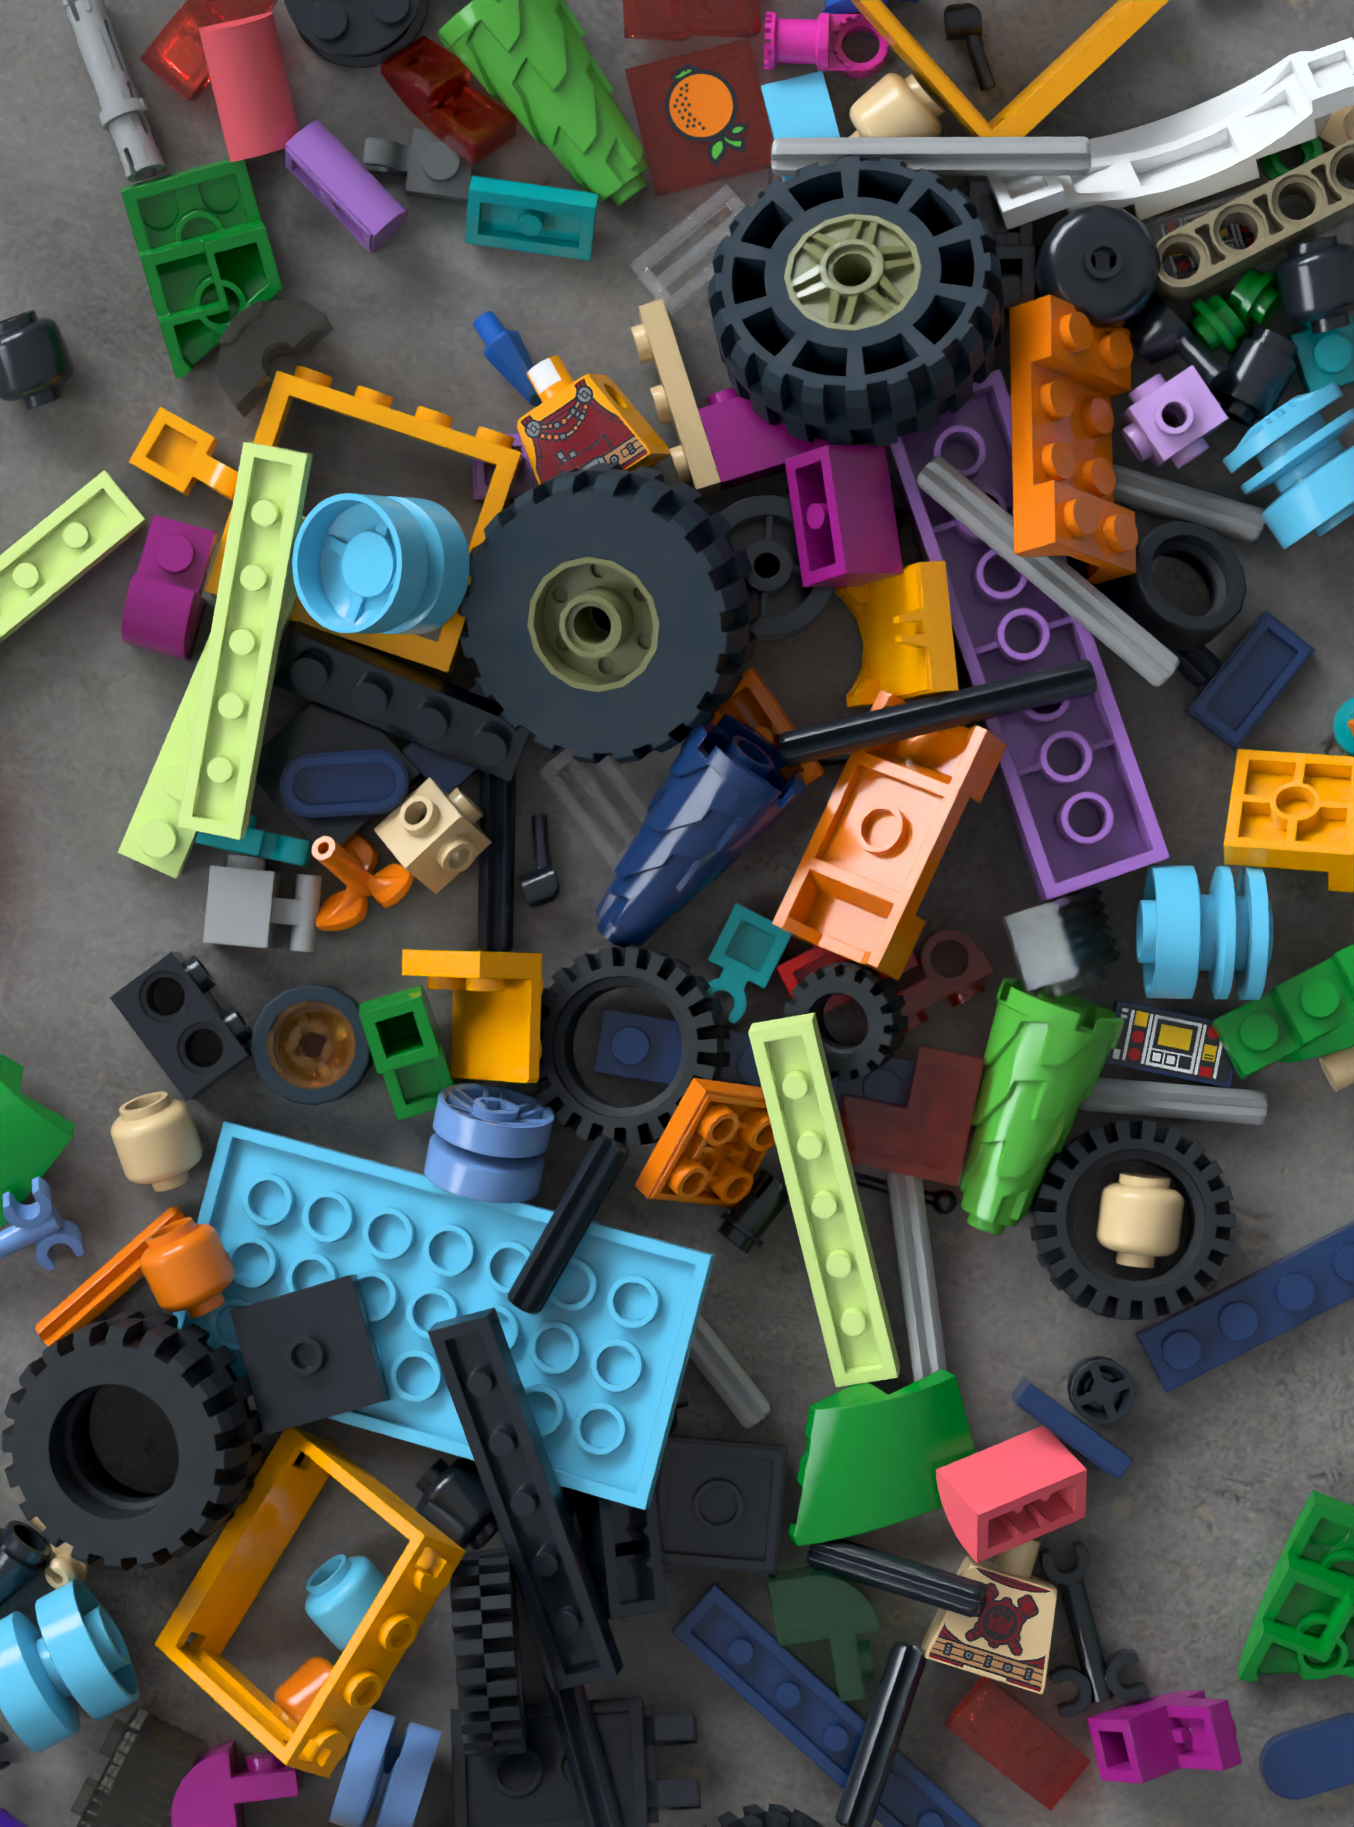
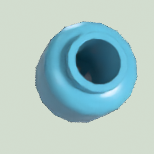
M344 1554L336 1555L323 1563L309 1578L306 1584V1590L309 1594L306 1598L305 1611L336 1648L344 1651L387 1578L365 1556L359 1555L347 1558Z

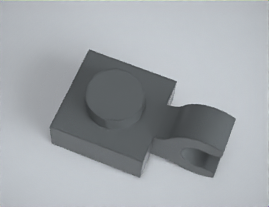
M413 128L411 146L402 145L391 140L366 137L363 164L371 173L407 176L405 194L407 196L468 204V191L472 178L476 136Z

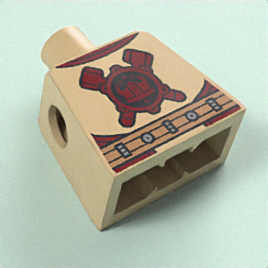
M1035 1538L996 1556L994 1563L987 1560L976 1563L970 1555L964 1558L957 1575L983 1582L988 1586L989 1595L985 1610L981 1616L970 1618L939 1608L921 1645V1648L925 1651V1658L1043 1694L1046 1683L1057 1589L1051 1581L1032 1575L1041 1540Z

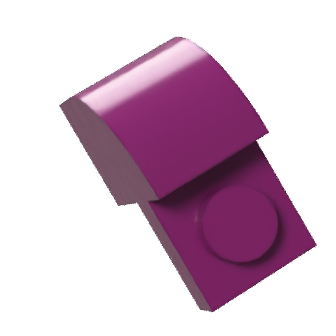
M153 514L137 574H132L126 596L121 630L122 640L125 643L180 660L191 661L207 601L201 595L218 538L216 532Z
M1204 1690L1179 1691L1140 1699L1116 1706L1087 1718L1101 1781L1143 1784L1180 1768L1224 1771L1242 1764L1236 1738V1726L1231 1716L1228 1699H1207Z
M231 1740L220 1743L198 1757L181 1781L173 1799L171 1825L172 1827H246L243 1803L299 1796L305 1783L303 1771L286 1766L271 1751L246 1756V1764L238 1765L236 1741Z

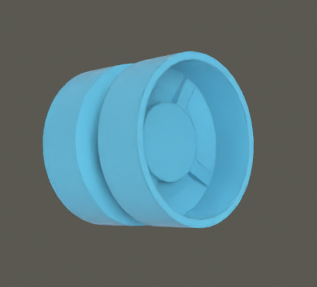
M352 493L331 496L320 502L308 514L299 529L294 544L292 571L299 599L306 611L317 623L338 633L417 635L434 631L445 624L457 611L464 598L469 581V549L460 525L443 506L423 498L385 497Z
M74 1579L37 1599L35 1609L40 1631L27 1616L19 1611H15L0 1619V1709L17 1736L35 1753H41L79 1732L80 1718L76 1701L93 1719L99 1721L137 1701L140 1696L137 1676L120 1629L91 1589L79 1579Z

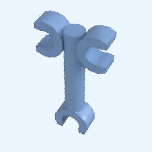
M39 1176L32 1179V1194L36 1200L33 1204L24 1205L19 1203L10 1191L3 1194L4 1217L12 1226L0 1231V1259L35 1243L37 1262L45 1270L51 1271L55 1269V1253L51 1246L58 1243L66 1244L77 1257L84 1254L83 1232L75 1223L62 1220L58 1210L52 1206L51 1187L44 1179Z

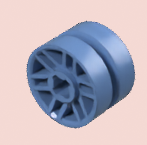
M477 1083L447 1086L438 1095L433 1120V1129L436 1133L430 1137L424 1174L436 1186L473 1200L491 1203H519L531 1200L539 1192L545 1158L542 1153L547 1150L554 1113L549 1106L542 1107L537 1098L513 1089Z
M370 1709L356 1732L329 1822L344 1827H364L372 1808L376 1807L379 1808L376 1827H412L442 1731L411 1722L399 1746L393 1745L397 1723L396 1716Z

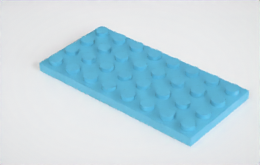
M223 1121L197 1224H210L217 1230L234 1265L235 1277L233 1282L222 1291L225 1302L218 1308L196 1318H190L187 1310L173 1312V1315L178 1319L177 1329L181 1330L195 1323L210 1332V1337L206 1344L212 1349L216 1350L225 1345L237 1358L230 1367L239 1380L247 1376V1371L230 1310L356 1274L391 1399L328 1418L474 1461L428 1335V1330L436 1322L495 1307L558 1484L646 1510L650 1508L715 1255L592 1221L541 1312L534 1315L528 1314L515 1307L507 1299L508 1293L552 1217L554 1210L525 1202L491 1203L465 1198L436 1186L424 1174L232 1121Z

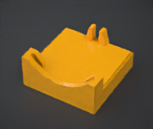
M945 561L911 564L903 567L904 573L861 587H835V594L843 600L856 618L863 641L862 665L851 690L846 694L847 708L873 706L880 690L888 692L905 702L959 690Z
M1238 749L1223 845L1224 864L1328 872V891L1354 893V757Z

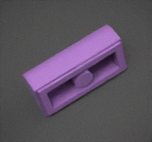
M319 120L305 126L285 144L286 168L368 252L372 251L375 253L406 220L408 211Z

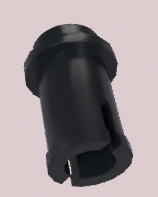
M764 1169L760 1172V1176L752 1185L749 1193L737 1204L730 1215L726 1212L722 1213L720 1217L724 1222L717 1230L746 1254L749 1253L754 1245L760 1248L764 1244L759 1238L789 1201L786 1185L777 1178H773Z

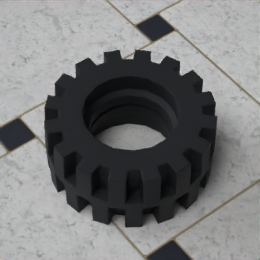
M850 960L831 963L807 975L791 991L794 997L786 1002L784 1014L790 1015V1017L815 1012L831 1080L840 1077V1082L866 1076L886 1064L894 1057L893 1053L901 1048L905 1037L901 1036V1033L908 1027V1016H902L901 1008L906 1006L904 996L896 997L892 990L897 986V983L891 977L883 979L879 972ZM845 994L861 1004L867 1015L869 1027L867 1036L861 1044L857 1046L842 1045L828 1032L824 1023L823 1011L825 1004L833 995Z

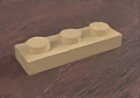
M660 299L639 306L641 324L631 327V332L641 364L653 361L660 385L650 388V393L661 425L672 422L679 446L669 450L679 484L691 482L693 489L702 496L719 491L721 481L664 300Z

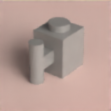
M228 855L227 867L210 866L203 943L274 949L276 924L292 925L290 950L315 953L317 937L316 918L319 913L322 876L297 874L294 899L279 898L281 873L265 871L266 858Z

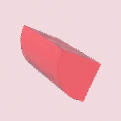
M269 12L198 28L230 162L249 159L284 149L285 144L300 131L274 13Z
M1044 1425L936 1469L938 1491L947 1519L961 1545L976 1563L1086 1517L1087 1469Z

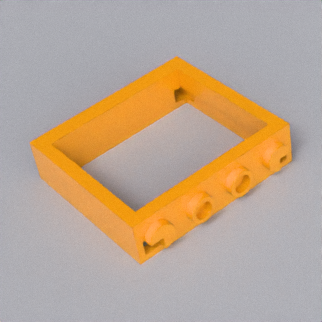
M881 0L850 1L970 137H1025L1169 0H1118L989 123Z
M297 365L294 376L276 371L253 441L254 443L277 447L294 398L496 466L469 546V555L472 548L484 542L486 538L484 529L499 512L509 507L512 492L517 483L524 460L521 452L512 449L515 438L480 426L475 437L451 429L454 421L453 417L421 406L417 407L415 416L391 409L393 397L362 386H357L354 396L331 389L333 377ZM232 508L204 590L215 595L218 593ZM469 576L468 585L471 583V576ZM299 598L289 620L303 622L322 631L450 674L454 673L462 648L460 635L468 630L467 617H461L457 609L454 615L443 624L438 642L418 635L338 633L317 623L306 611Z
M294 1427L284 1430L253 1480L254 1487L247 1500L236 1508L235 1516L227 1523L154 1645L282 1763L292 1768L329 1778L338 1762L345 1755L348 1745L368 1712L381 1696L385 1684L405 1651L415 1640L419 1628L442 1590L449 1584L453 1572L466 1551L332 1442ZM302 1451L305 1454L300 1465L294 1464ZM329 1475H331L408 1538L410 1542L298 1725L229 1663L221 1653ZM191 1632L197 1633L192 1643L186 1642Z

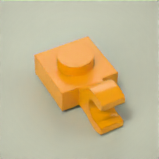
M160 407L130 458L129 463L187 497L198 480L229 500H234L238 472L211 457L219 441L212 435Z

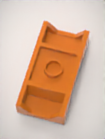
M1052 295L1009 308L1014 554L1020 557L1067 555L1087 563V581L1093 584L1135 574L1136 545L1138 542L1135 512L1114 504L1116 478L1113 470L1112 449L1114 414L1111 408L1112 396L1132 390L1131 362L1133 360V348L1130 342V330L1124 327L1102 329L1091 325L1083 313L1076 311L1074 305Z
M880 690L870 711L907 702ZM958 726L851 752L772 924L795 938L899 981L926 923L916 916L918 908L968 800L981 803L1007 745L982 727L966 728Z

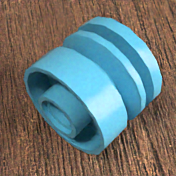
M1335 382L1330 383L1323 389L1297 395L1247 430L1235 450L1222 460L1231 474L1255 458L1262 466V471L1241 486L1245 495L1254 493L1274 483L1280 495L1264 510L1261 518L1284 550L1313 530L1318 537H1321L1354 514V445L1345 449L1338 439L1354 423V409L1348 410L1329 424L1321 415L1322 411L1344 395Z
M1148 866L1145 876L1143 900H1139L1136 916V954L1138 963H1142L1143 985L1146 998L1192 999L1198 982L1199 971H1207L1214 999H1228L1234 974L1239 999L1260 1000L1273 948V914L1268 900L1266 878L1262 867H1242L1235 894L1230 867L1218 866L1215 868L1211 880L1209 895H1201L1194 866Z

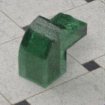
M810 1566L777 1571V1575H767L778 1646L829 1639L840 1702L865 1699L863 1680L875 1678L869 1640L856 1641L855 1634L881 1630L875 1608L865 1590L855 1581L817 1570Z

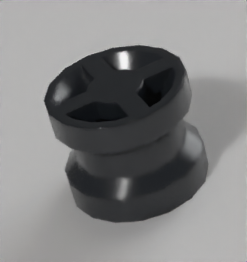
M1100 1355L1087 1357L1077 1363L1069 1374L1066 1386L1068 1398L1079 1414L1090 1422L1102 1425L1115 1423L1125 1417L1133 1407L1136 1395L1134 1381L1128 1371L1112 1358ZM1094 1381V1383L1091 1385L1090 1391L1084 1393L1085 1391L1089 1390L1090 1384Z

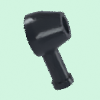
M1154 292L1143 311L1132 321L1128 328L1130 330V342L1152 365L1177 354L1188 367L1194 366L1212 394L1222 390L1233 376V371L1225 363H1220L1156 292Z

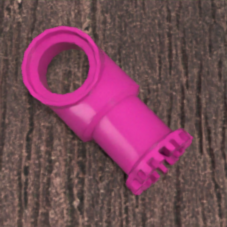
M766 12V33L764 39L771 40V42L764 44V50H766L764 51L765 70H775L777 64H815L818 71H841L848 77L865 79L879 73L887 63L889 44L863 14L820 13L817 19H780L776 12ZM865 31L875 36L879 43V50L872 60L865 63H856L845 56L842 49L843 42L853 32Z

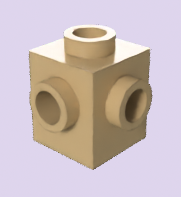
M430 777L414 792L406 796L402 803L374 829L401 865L435 894L442 890L460 872L466 870L475 858L492 843L476 823L483 816V813L460 788L456 787L449 794Z

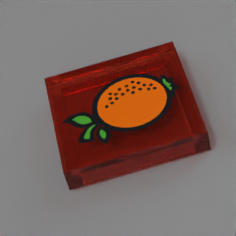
M748 39L625 69L656 196L772 168L771 148L774 140Z

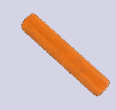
M173 1206L153 1221L37 1323L35 1330L41 1340L49 1347L57 1340L93 1322L144 1277L140 1267V1259L143 1252L148 1248L145 1241L146 1238L160 1228L188 1217L186 1213L177 1206Z

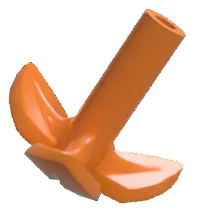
M360 834L345 848H342L329 836L318 838L312 846V855L346 885V889L332 894L326 899L316 918V927L324 931H341L358 924L366 917L368 897L372 895L379 904L388 908L398 903L406 895L412 885L414 876L399 863H392L375 875H372L377 865L379 854L370 841Z

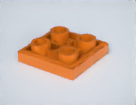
M693 1078L634 1186L647 1199L736 1207L739 1201L751 1190L755 1172L768 1149L775 1144L762 1087Z

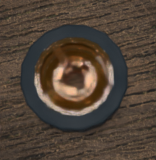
M306 984L284 990L265 1005L253 1027L251 1053L256 1071L272 1092L291 1103L317 1106L342 1099L362 1083L373 1064V1057L359 1017V1003L355 998L335 987ZM313 1032L323 1035L327 1043L324 1044L321 1055L318 1057H310L303 1051L302 1040L308 1033Z

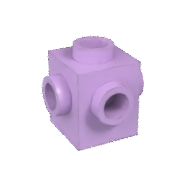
M1192 365L1168 382L1159 373L1129 393L1128 396L1134 404L1121 416L1127 427L1121 430V434L1139 461L1143 462L1149 458L1157 470L1172 460L1177 469H1180L1210 448L1204 438L1220 428L1228 417ZM1162 415L1171 417L1176 424V428L1166 425Z

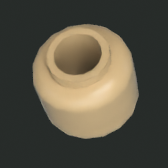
M888 73L851 106L849 115L857 130L849 137H940L942 125L938 117L945 110L915 74L911 73L904 78L897 73Z
M160 1091L139 1096L119 1108L121 1116L113 1123L110 1133L128 1180L137 1184H152L154 1191L157 1192L170 1190L186 1183L190 1179L188 1171L199 1163L204 1153L202 1142L187 1104L182 1100L169 1099L167 1092Z
M1121 1172L1119 1173L1118 1182L1107 1184L1102 1189L1096 1237L1099 1244L1103 1247L1117 1252V1264L1139 1268H1154L1155 1256H1168L1178 1250L1184 1198L1179 1192L1170 1188V1178L1142 1173Z

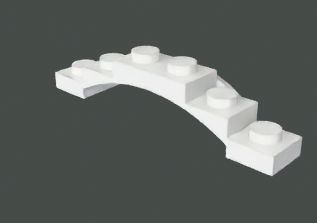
M1350 37L1315 51H1299L1287 56L1279 63L1247 82L1192 108L1139 127L1089 139L1091 143V168L1086 175L987 176L1007 230L1064 209L1070 214L1076 209L1094 205L1116 208L1131 205L1136 218L1143 220L1260 178L1256 159L1317 138L1314 119L1354 105V40Z

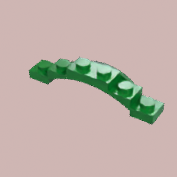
M1354 944L1336 952L1332 958L1274 986L1270 992L1262 995L1260 1000H1252L1212 1022L1211 1025L1241 1080L1277 1062L1292 1063L1307 1060L1354 1046Z

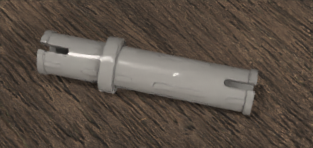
M63 0V8L72 25L84 63L99 98L98 100L102 108L99 114L100 122L104 130H110L127 180L135 182L157 175L156 172H162L166 166L150 130L151 127L147 117H149L151 112L146 99L139 98L133 84L128 65L115 30H113L104 1Z

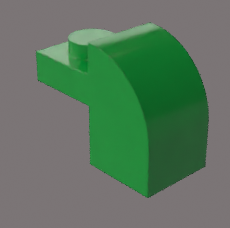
M423 985L360 1003L359 1017L377 1073L378 1075L383 1074L397 1120L435 1110L439 1092L447 1086L455 1085L440 1039V1030Z

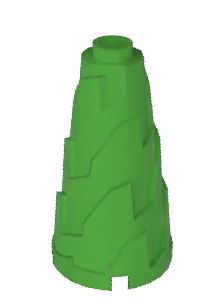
M473 0L438 31L437 36L450 52L456 54L496 102L502 99L540 146L545 144L586 192L597 193L598 200L601 203L611 197L618 207L648 185L641 175L649 168L642 156L644 150L611 95V92L614 91L613 87L581 38L586 34L566 0Z
M1003 978L995 998L997 1007L982 1066H985L986 1070L971 1126L976 1128L960 1185V1190L964 1193L961 1208L969 1213L967 1223L977 1229L996 1235H1003L1006 1226L1016 1227L1019 1220L1029 1213L1054 1153L1060 1154L1083 1099H1089L1111 1048L1115 1049L1125 1023L1123 1017H1115V1012L1101 1005L1046 986L1044 991H1039L1038 997L1028 993L1031 981L1017 978Z

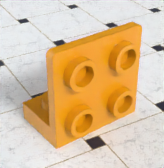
M402 949V975L427 976V989L453 990L451 1073L453 1078L517 1083L538 1082L539 1061L542 1055L540 1040L541 996L544 987L542 953Z

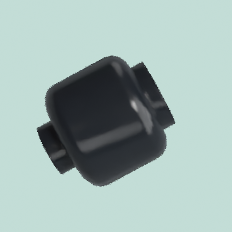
M1336 235L1286 247L1288 257L1278 263L1276 276L1287 319L1297 324L1310 322L1312 334L1350 325L1348 312L1354 310V247L1345 243L1338 244Z
M35 310L0 321V398L11 402L23 399L27 410L61 398L62 393L58 385L67 381L73 375L74 364L57 323L50 318H37Z
M461 1457L449 1465L440 1458L415 1485L423 1493L415 1511L465 1550L470 1546L473 1550H480L499 1531L475 1461Z

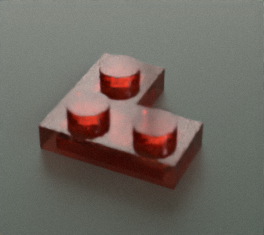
M921 1045L908 1107L852 1094L844 1095L840 1118L851 1163L958 1186L961 1180L986 1058Z

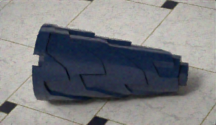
M725 713L717 725L714 726L710 725L715 718L713 714L696 729L691 727L688 729V736L683 742L678 756L651 800L645 821L614 870L616 875L596 908V915L600 919L597 928L612 944L620 948L629 947L630 944L636 946L643 945L671 915L681 910L702 889L717 879L757 838L774 826L786 812L792 809L806 790L805 781L799 770L795 772L789 781L780 772L785 765L781 750L757 730L733 716Z

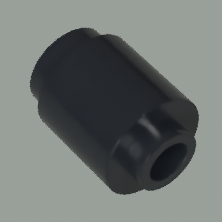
M1252 327L1247 338L1239 339L1238 347L1233 351L1227 363V366L1233 371V376L1222 390L1213 394L1221 402L1220 406L1228 419L1246 427H1253L1256 420L1261 421L1275 411L1297 368V364L1293 359L1298 352V347L1287 338L1261 327Z

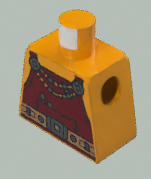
M559 355L541 361L527 372L526 375L542 404L522 416L517 421V429L538 485L574 468L581 471L587 470L599 463H620L625 471L632 472L640 466L651 468L671 455L664 441L607 375L587 374L574 381Z

